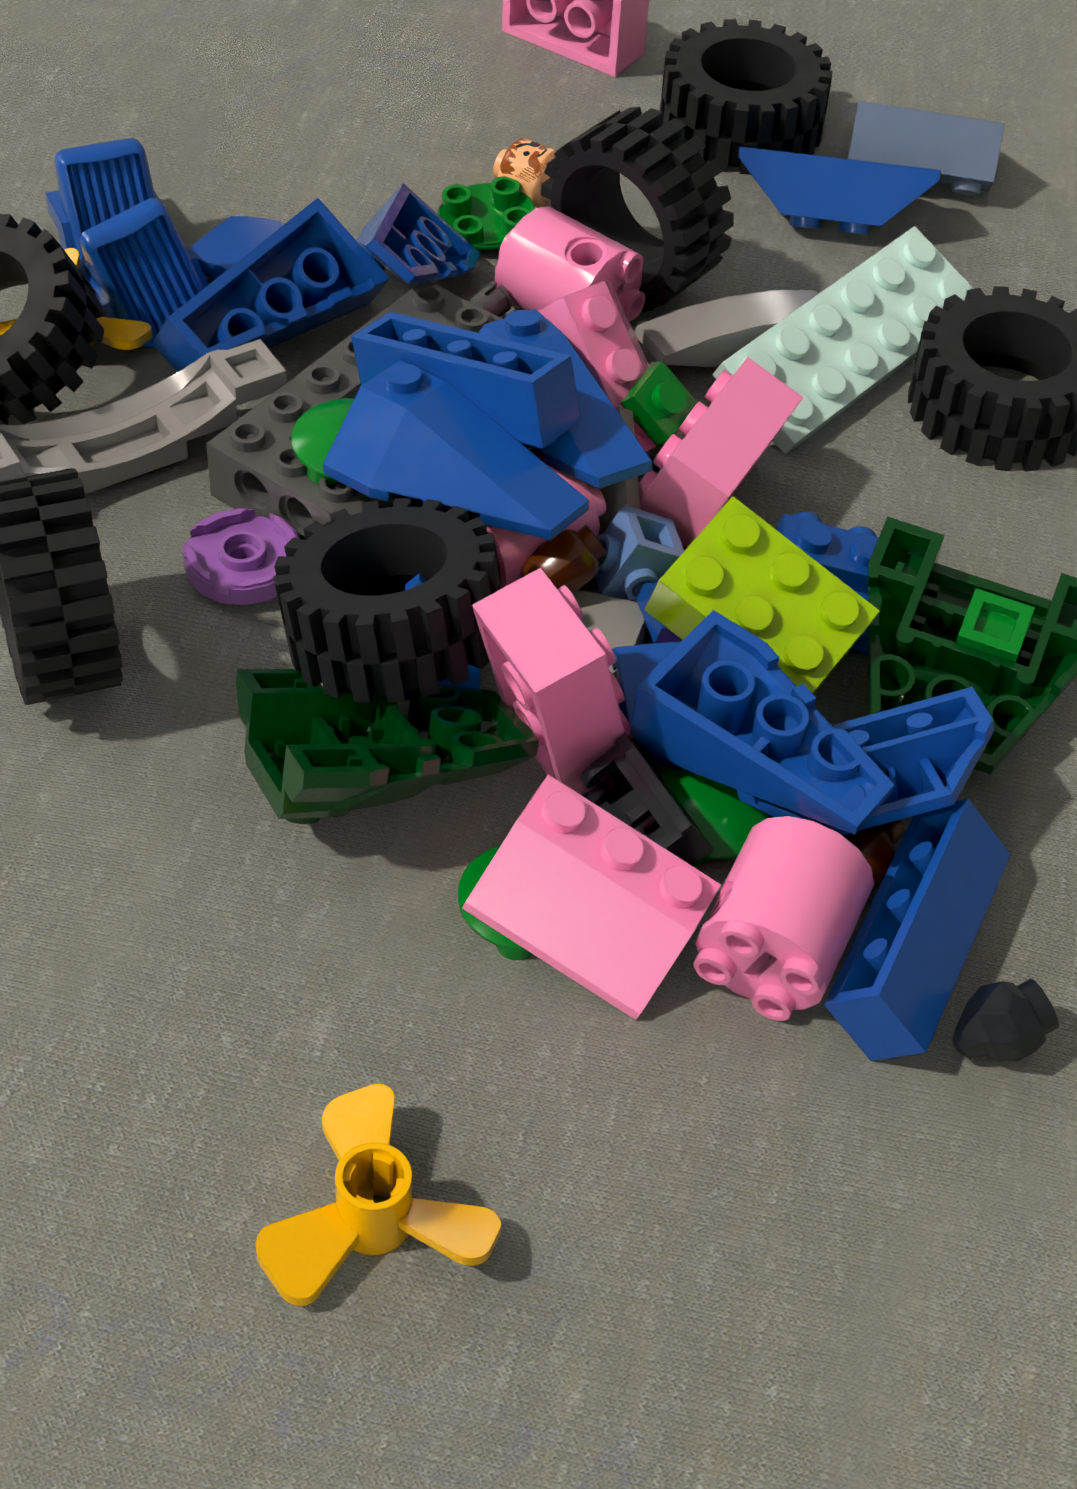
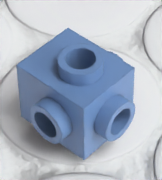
M623 505L604 533L596 537L608 553L599 560L598 573L594 576L599 592L602 595L637 602L636 599L643 583H658L659 579L684 552L673 520Z

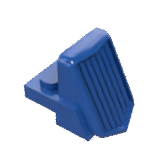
M135 138L58 151L54 161L59 189L58 191L45 193L48 212L58 229L61 247L63 249L75 248L78 250L79 256L83 255L79 239L81 234L87 229L149 198H156L161 202L153 188L145 149L141 142Z
M149 198L87 229L80 236L79 242L83 255L80 256L79 270L96 291L94 295L102 305L103 317L142 321L151 326L153 337L140 347L155 348L152 342L166 319L209 285L197 258L183 244L168 210L156 198Z

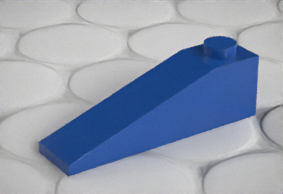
M404 183L365 225L356 240L382 270H389L395 277L408 284L468 275L475 268L480 255L476 248Z
M536 309L516 310L507 314L504 319L483 325L479 331L481 334L572 356L580 422L559 436L553 444L544 448H533L546 454L547 465L598 489L652 471V460L562 331Z
M401 359L360 386L323 463L324 474L368 497L389 502L393 493L420 499L423 501V504L427 499L442 501L443 511L446 506H458L478 513V517L486 525L552 540L589 510V500L447 381Z
M713 610L636 686L630 735L682 769L856 835L890 796L894 783L845 729L834 728L815 707L817 698L804 684L796 686L778 666L779 656L765 641Z

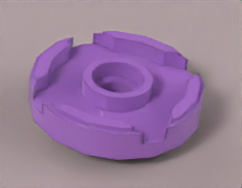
M237 508L217 512L199 521L190 531L191 538L186 544L184 542L182 549L183 567L188 582L202 596L222 604L250 605L266 602L277 597L273 577L276 576L274 566L277 557H286L284 546L292 538L299 539L296 530L283 518L269 513L268 519L263 516H255V509Z

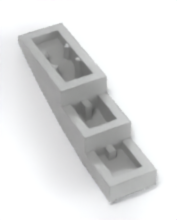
M771 290L728 296L688 306L638 324L634 333L636 338L658 362L663 361L665 365L719 367L727 358L814 298L818 293L815 290Z

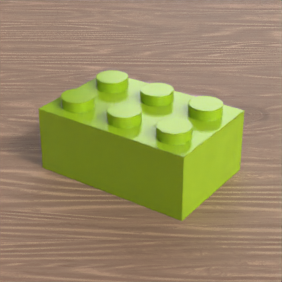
M734 496L730 498L659 579L644 609L681 640L687 637L713 610L765 641L779 656L778 666L796 686L804 684L813 695L880 612Z

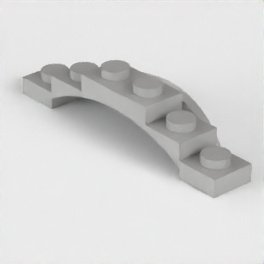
M259 339L229 350H215L206 353L179 372L142 391L87 412L33 424H0V481L74 468L78 472V477L81 478L85 494L182 461L188 458L186 441L207 435L237 421L236 406L274 393L287 383L286 370L262 340Z

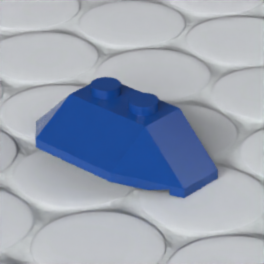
M739 147L738 158L781 214L791 215L789 225L819 229L820 219L840 221L839 231L868 234L870 225L882 226L940 181L941 170L748 147Z
M973 686L832 725L834 728L845 729L894 783L890 796L860 830L955 804L994 732L993 718ZM735 789L740 801L774 817L791 816L815 821L841 835L849 834L841 829Z

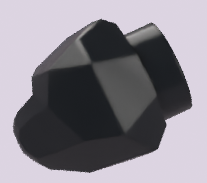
M1030 978L1017 986L1014 983L1005 981L980 986L966 1003L955 1028L952 1042L957 1052L967 1058L984 1055L986 1058L998 1062L1019 1061L1036 1052L1046 1042L1045 1035L1059 1028V1022L1052 1004L1035 980Z

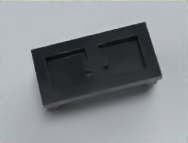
M624 733L615 740L617 743L615 746L591 763L582 773L580 780L586 788L596 785L587 794L588 798L597 806L691 866H694L711 853L714 848L649 758ZM611 774L607 779L599 782L604 776Z

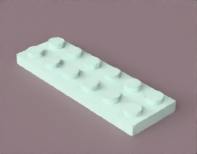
M914 226L719 365L713 376L717 379L724 369L734 375L746 358L749 357L803 397L773 439V442L786 455L917 355L924 321L928 320L929 312L935 306L943 309L944 300L954 294L965 301L967 290L973 288Z

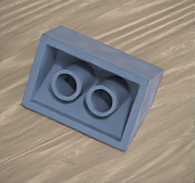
M858 101L848 159L941 170L940 181L936 184L952 186L951 192L958 195L977 197L980 196L981 191L989 192L994 183L1005 123Z

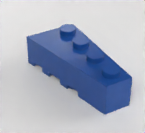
M317 198L171 314L162 325L152 344L177 372L189 366L206 353L215 350H229L259 339L269 349L370 304L391 278L322 201Z

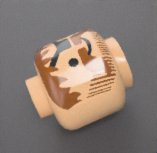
M521 138L512 143L508 150L503 149L500 151L494 162L493 175L495 178L506 176L519 181L520 192L529 197L536 208L544 207L551 200L541 196V183L550 178L544 173L547 163L556 157L554 153L557 150L535 141Z

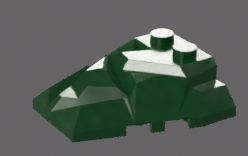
M887 516L867 568L868 602L880 611L868 626L869 715L973 686L993 718L994 732L974 769L992 774L1077 675V578L1061 573L1052 600L938 564L937 561L945 535ZM975 588L1035 607L1016 663L956 643Z
M237 669L236 690L240 719L246 727L244 750L246 765L278 819H285L296 824H313L325 817H344L349 811L354 809L381 806L408 799L434 784L446 785L501 773L536 756L539 739L501 699L496 691L438 684L440 693L424 698L420 689L411 690L410 697L405 696V701L388 703L386 693H375L371 703L354 702L352 690H346L339 699L326 695L321 684L312 687L303 680L302 672H296L295 669Z

